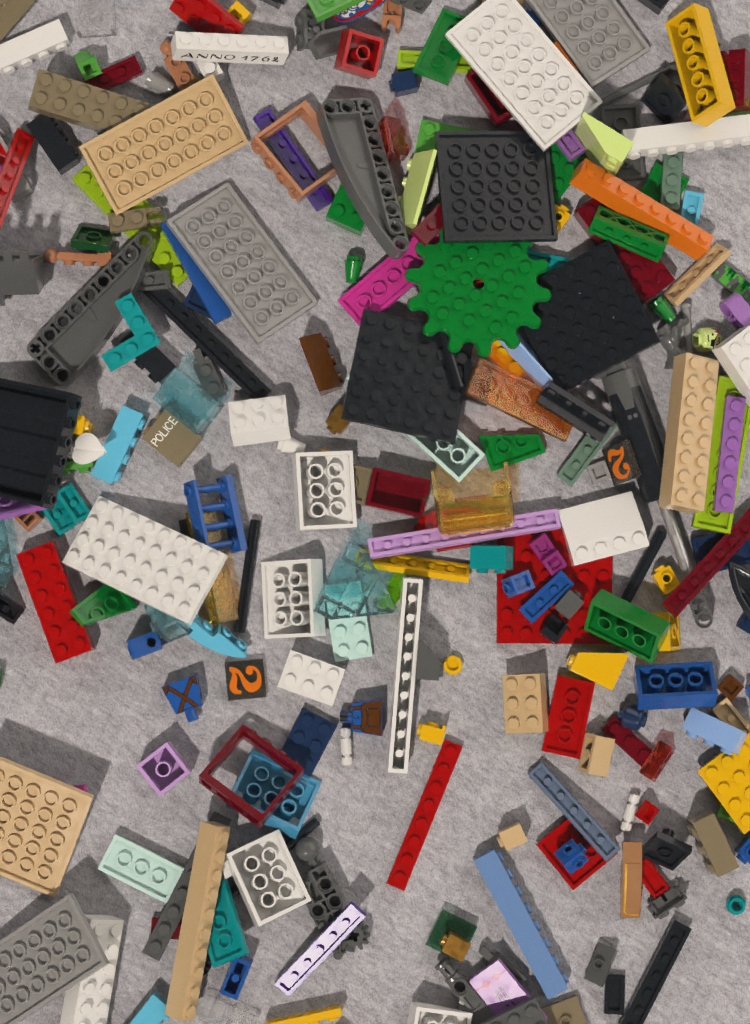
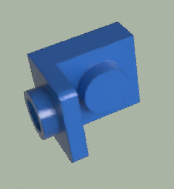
M529 570L501 580L503 591L508 598L536 588Z

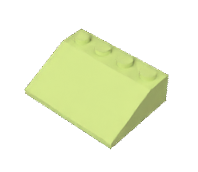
M583 112L575 131L576 137L585 147V153L591 162L616 176L634 142Z
M435 149L414 153L413 159L409 158L406 169L409 170L408 177L404 176L401 188H404L403 195L398 196V202L406 232L412 235L411 232L420 222L436 165L437 150Z

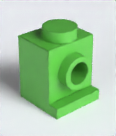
M88 49L74 55L85 81L102 74L94 54L90 56Z

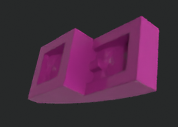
M544 532L528 542L551 576H554L568 566Z

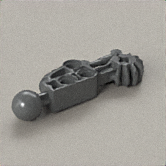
M303 837L297 841L295 852L299 859L308 861L311 867L306 873L307 876L302 879L312 900L306 903V906L317 928L323 931L327 927L329 915L331 914L333 919H335L343 910L344 895L326 861L321 862L318 857L320 849L318 842L312 837ZM321 880H330L331 886L323 887ZM332 896H337L340 898L341 902L339 904H333L331 903L330 898ZM320 905L324 911L317 914L314 912L313 907ZM364 920L352 930L354 933L358 932L357 938L354 936L350 937L349 934L332 951L333 957L336 960H340L346 951L355 952L356 946L362 950V943L366 945L369 943L366 938L370 937L371 933L365 932L369 929L368 925L362 927Z

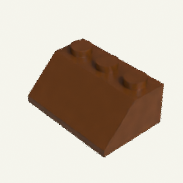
M322 333L300 337V344L320 396L342 389L341 383H344L341 373H336L334 366L337 365L334 355H330L327 348L330 347L327 336L323 337Z

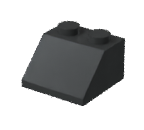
M418 640L415 679L439 681V677H443L444 666L440 665V660L424 641Z

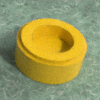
M454 655L448 656L443 662L444 670L451 675L458 674L462 669L461 659Z

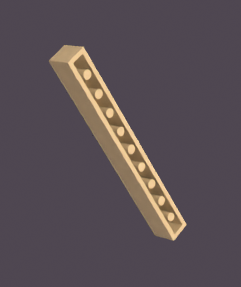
M215 821L200 822L165 1009V1015L180 1022L195 1020L231 828Z

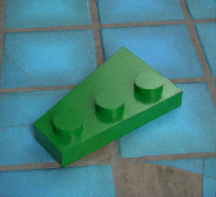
M539 434L478 436L491 472L545 453Z
M104 584L71 609L70 614L83 627L135 610L137 605L128 595Z

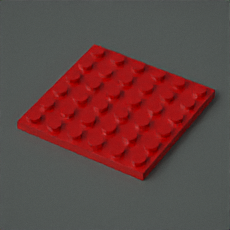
M562 529L544 531L568 565L562 571L575 584L570 590L573 591L575 589L583 596L581 600L584 601V604L567 620L553 608L559 601L558 599L531 624L518 609L554 577L550 575L528 544V542L542 532L497 539V546L513 547V570H506V573H497L496 643L554 644L539 634V631L549 617L554 615L564 623L569 624L557 644H612L584 630L591 600L601 589L612 594V556L572 566ZM529 570L536 588L508 598L503 591L501 580Z

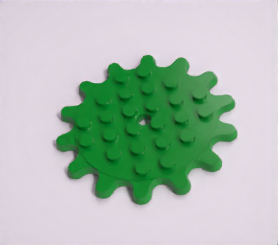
M442 230L438 233L439 241L436 244H427L424 247L418 242L415 245V251L422 257L423 264L419 268L407 269L404 277L408 282L415 283L419 288L418 294L407 301V307L410 311L422 310L427 313L428 320L422 328L425 336L431 337L438 332H444L449 337L447 348L451 353H458L465 343L470 342L476 346L478 355L486 358L491 354L493 342L500 340L508 348L516 349L520 344L519 337L517 336L519 327L527 326L531 329H538L541 326V319L534 313L533 306L537 302H548L552 294L549 289L543 288L537 283V277L545 273L549 265L544 259L532 260L528 257V249L532 246L533 242L444 244ZM474 280H480L484 286L481 289H476L473 286Z

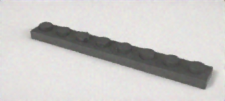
M214 811L209 821L229 826L231 819ZM195 849L142 953L160 961L184 913Z

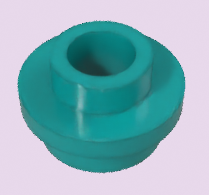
M732 895L727 899L726 908L731 914L739 915L745 910L746 903L741 896ZM734 901L739 903L737 908L732 907Z

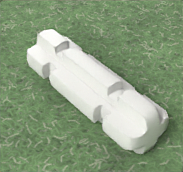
M343 727L340 729V735L342 736V765H352V757L350 756L352 754L351 729Z
M629 794V803L626 805L623 815L624 821L621 822L620 829L623 831H631V822L634 821V814L637 810L636 804L640 800V796L636 794Z

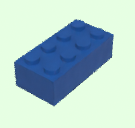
M712 661L634 665L633 682L637 710L714 707L716 705L718 693Z

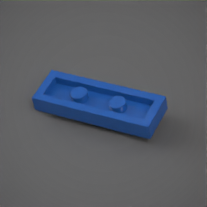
M561 570L518 610L532 624L575 584Z

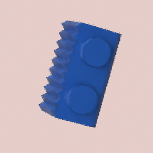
M242 956L231 962L220 989L221 994L235 1000L238 999L253 959Z

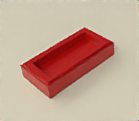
M642 858V883L652 897L656 899L670 889V887L653 863Z

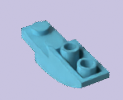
M198 613L191 626L186 624L189 627L188 636L204 647L232 657L245 658L247 656L246 643L240 638L237 639L227 627L218 624L213 628L212 624L199 617Z

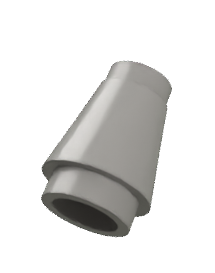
M154 71L150 72L145 83L149 86V89L167 93L168 95L171 94L175 86L159 72L155 73Z

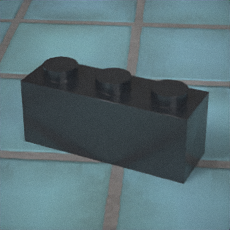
M41 114L26 124L61 175L80 163L77 159L80 155L74 146L71 148L66 142L69 139L63 131L59 133L56 128L58 123L54 118Z
M130 331L119 343H122L125 340L134 336L132 331ZM156 346L136 357L134 362L141 370L145 368L149 372L147 376L155 384L159 382L161 385L178 369Z

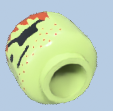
M699 328L692 336L693 347L702 353L712 352V349L722 342V337L715 328Z

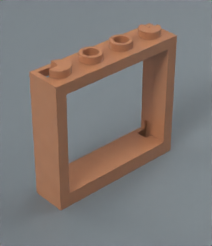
M306 100L256 134L250 144L253 152L257 155L259 154L263 159L264 165L273 171L277 181L287 188L290 197L296 199L298 203L337 175L335 169L333 168L302 191L263 142L300 116L326 148L317 121V113Z

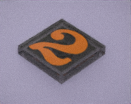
M630 439L602 450L614 486L642 476Z
M263 659L225 662L228 701L267 697Z

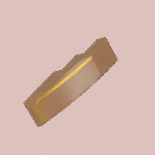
M622 841L620 918H640L642 841Z

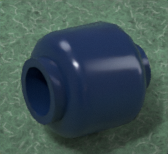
M628 703L624 708H620L618 714L622 727L635 731L640 730L641 727L644 728L648 718V713L645 710H637V705Z

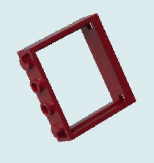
M242 724L201 772L199 783L257 827L261 828L303 777L304 769L298 764V761L288 758V755L282 749L273 747L267 738L262 739L253 728H247ZM243 739L293 775L263 814L212 777Z

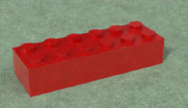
M51 541L16 554L55 663H61L95 650L87 625L81 627L70 614V610L79 603L65 565L62 563L63 560L56 542Z

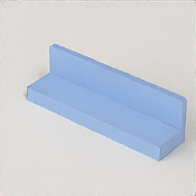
M518 333L517 336L519 337L520 344L516 349H510L503 341L497 340L541 390L550 381H553L552 377L542 367L536 353Z

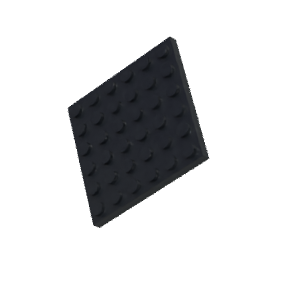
M435 131L434 141L435 150H437L436 163L444 244L556 242L558 240L549 148L543 152L526 131Z
M609 240L537 279L538 285L549 289L552 296L548 302H537L533 306L534 313L541 319V326L538 329L523 326V329L542 367L552 377V383L566 392L661 342Z
M363 309L341 419L454 445L463 400L460 399L462 389L455 390L439 334L436 333L428 337L422 332L425 323ZM470 342L465 343L461 350L455 353L462 380L465 362L471 360L473 343Z

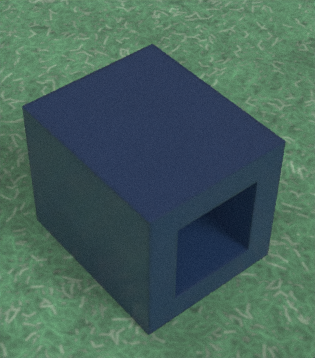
M413 69L391 74V81H388L390 92H394L395 97L417 93L418 87Z

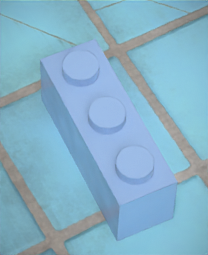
M695 708L690 709L682 726L687 731L686 735L697 739L699 736L704 739L703 743L714 747L716 744L721 747L720 751L730 756L732 753L739 754L748 735L746 732Z

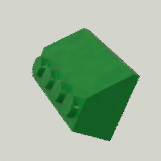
M601 589L591 600L584 630L653 663L667 637L671 623Z

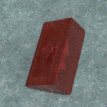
M658 741L639 772L655 782L675 752L674 749L663 741Z

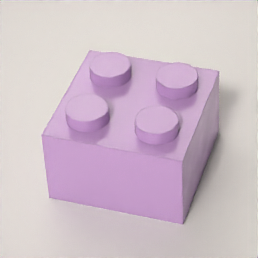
M167 741L136 765L159 797L192 772L170 741Z

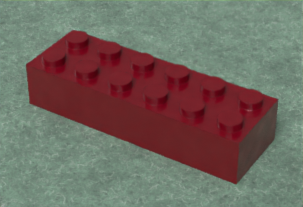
M592 198L579 207L573 216L597 247L607 240L589 233L588 229L599 205L610 210L612 209ZM601 213L599 214V215H601V216H604V217L608 218V216H606V215H604V214H601ZM611 242L642 305L675 281L661 260L655 262Z

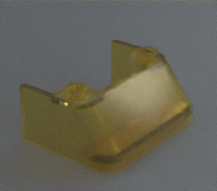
M503 462V479L496 480L492 485L493 494L454 498L453 491L449 487H437L435 472L430 471L437 528L441 534L454 535L508 528L514 523L512 487L507 462Z

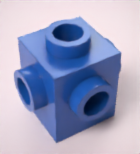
M573 839L564 843L554 852L570 874L583 867L589 861L585 855L587 850L580 842L576 844Z

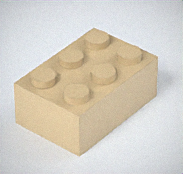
M546 674L502 675L505 734L543 733L549 731Z

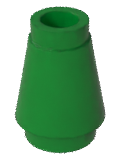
M347 255V259L344 260L346 282L357 284L363 262H361L362 257Z
M659 295L649 304L651 311L668 324L676 318L665 297L662 298Z

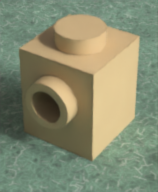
M519 822L498 830L499 836L496 837L500 847H505L506 851L528 842Z

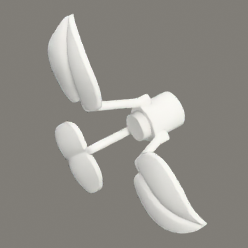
M83 433L76 439L75 445L71 444L67 458L83 465L99 459L107 451L95 435Z

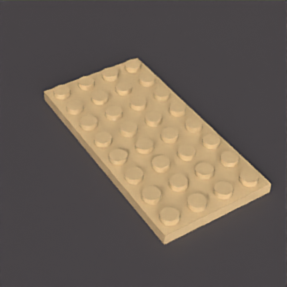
M211 74L78 146L117 216L249 142L214 75Z

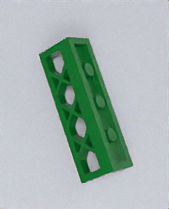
M601 205L598 206L588 229V232L607 241L609 240L655 262H659L669 239V235ZM600 213H601V214H604V215L608 216V218H606V217H604V216H601V215H599V214H600ZM654 237L663 240V242L656 240Z

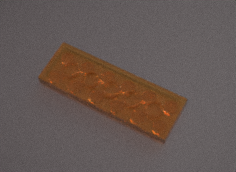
M482 358L477 360L464 394L563 442L567 441L572 429L571 425L535 403L543 388Z

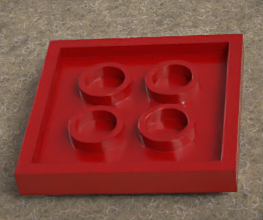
M567 818L536 843L572 890L607 863ZM570 839H573L576 844L580 842L587 850L585 855L589 859L583 867L577 869L572 874L567 871L554 854L555 851Z

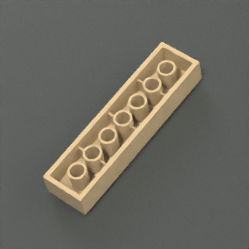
M687 352L674 356L658 507L689 514L704 512L719 370L718 360Z

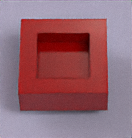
M645 799L634 815L649 825L660 810Z

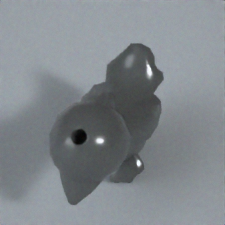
M687 318L679 319L673 327L666 323L656 332L661 345L668 354L664 369H673L674 356L688 353L685 350V346L679 347L681 340L680 331L682 327L689 323Z

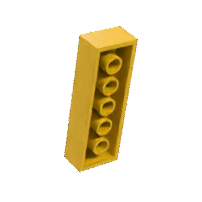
M693 3L665 24L691 121L707 127L736 107L709 9Z

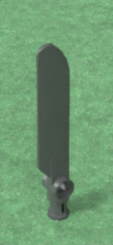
M448 956L437 963L435 969L442 973L452 993L459 997L458 1010L473 1014L471 1024H479L495 1016L494 1012L468 982V978L449 962ZM461 981L465 986L457 988L455 983Z

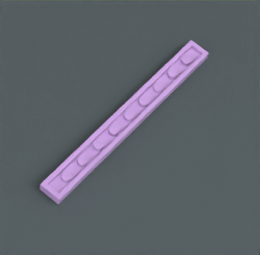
M550 509L367 539L370 559H377L561 529L558 509Z

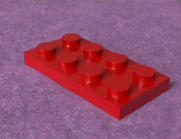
M173 0L169 8L196 32L242 34L245 28L244 24L215 0Z
M560 675L556 676L548 715L549 731L544 734L541 751L580 759L595 683Z

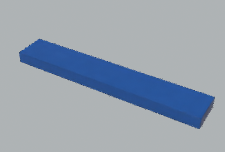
M166 222L160 224L163 233L213 323L217 324L230 318L232 313L166 225Z

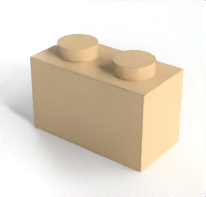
M585 732L578 771L607 777L615 739Z

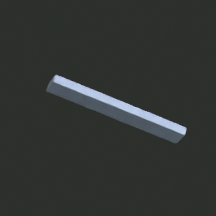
M542 761L528 773L530 778L606 862L621 849Z

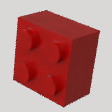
M353 29L342 31L334 69L365 79L376 77L385 39Z

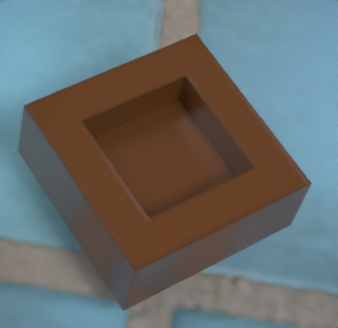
M728 674L717 686V689L730 701L744 688L731 674Z

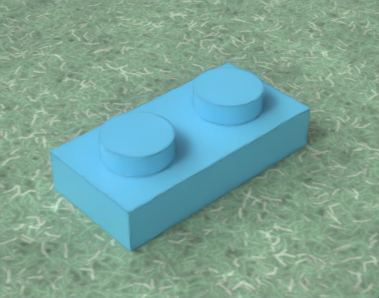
M684 191L680 216L696 226L699 224L704 194Z

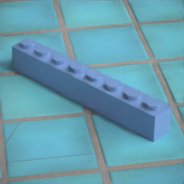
M491 848L474 857L473 860L547 999L549 1000L569 989L566 985L569 982L564 971L560 973L557 968L560 964L555 954L550 955L548 948L551 946L546 937L541 938L538 932L541 928L537 920L532 921L529 915L532 911L528 903H523L520 898L523 894L519 886H514L510 880L514 878L509 868L505 869L501 862L504 861V858L500 851L495 852L494 848Z

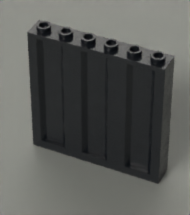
M0 378L1 498L54 510L59 486L62 483L63 470L67 463L68 451L72 444L73 431L77 424L76 419L81 408L82 396L71 392Z

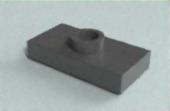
M599 942L584 979L603 987L618 950Z

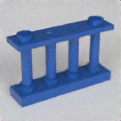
M232 474L217 478L216 484L197 486L196 480L183 483L195 540L216 550L230 547L231 553L248 550ZM219 492L221 502L201 505L199 494ZM223 511L225 521L205 524L204 512ZM227 530L228 540L209 543L208 531Z

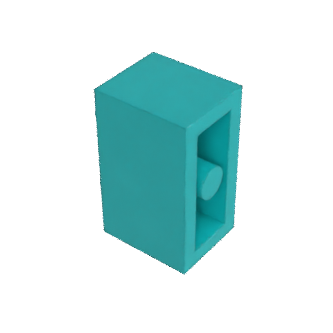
M470 546V569H477V573H488V570H494V573H506V570H513V547Z

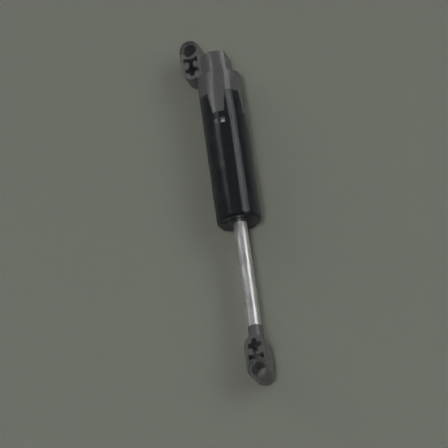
M626 361L601 373L599 376L593 377V379L602 380L643 501L645 503L657 501L659 505L664 446L636 367L628 369ZM659 507L683 578L685 579L693 568L674 513L671 509ZM700 591L697 595L699 598H703L701 607L704 608L706 606L707 610H701L696 613L695 610L699 609L697 603L693 604L691 601L689 605L697 626L708 628L712 624L713 615L706 596ZM701 614L709 616L710 621L707 624L699 622L698 618Z

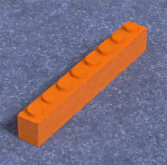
M587 158L574 170L569 184L617 213L669 235L667 243L697 261L709 251L714 238L713 235Z

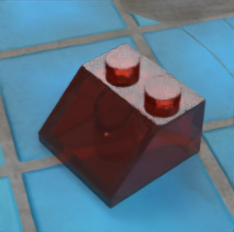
M383 116L378 124L388 163L404 161L409 154V146L405 143L404 139L405 127L401 124V119Z

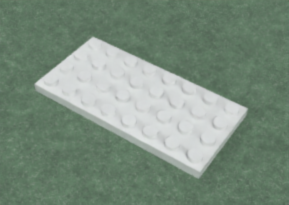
M486 0L445 34L449 42L543 152L579 123L583 112L589 115L603 103L517 0Z
M99 496L62 563L191 626L228 556Z

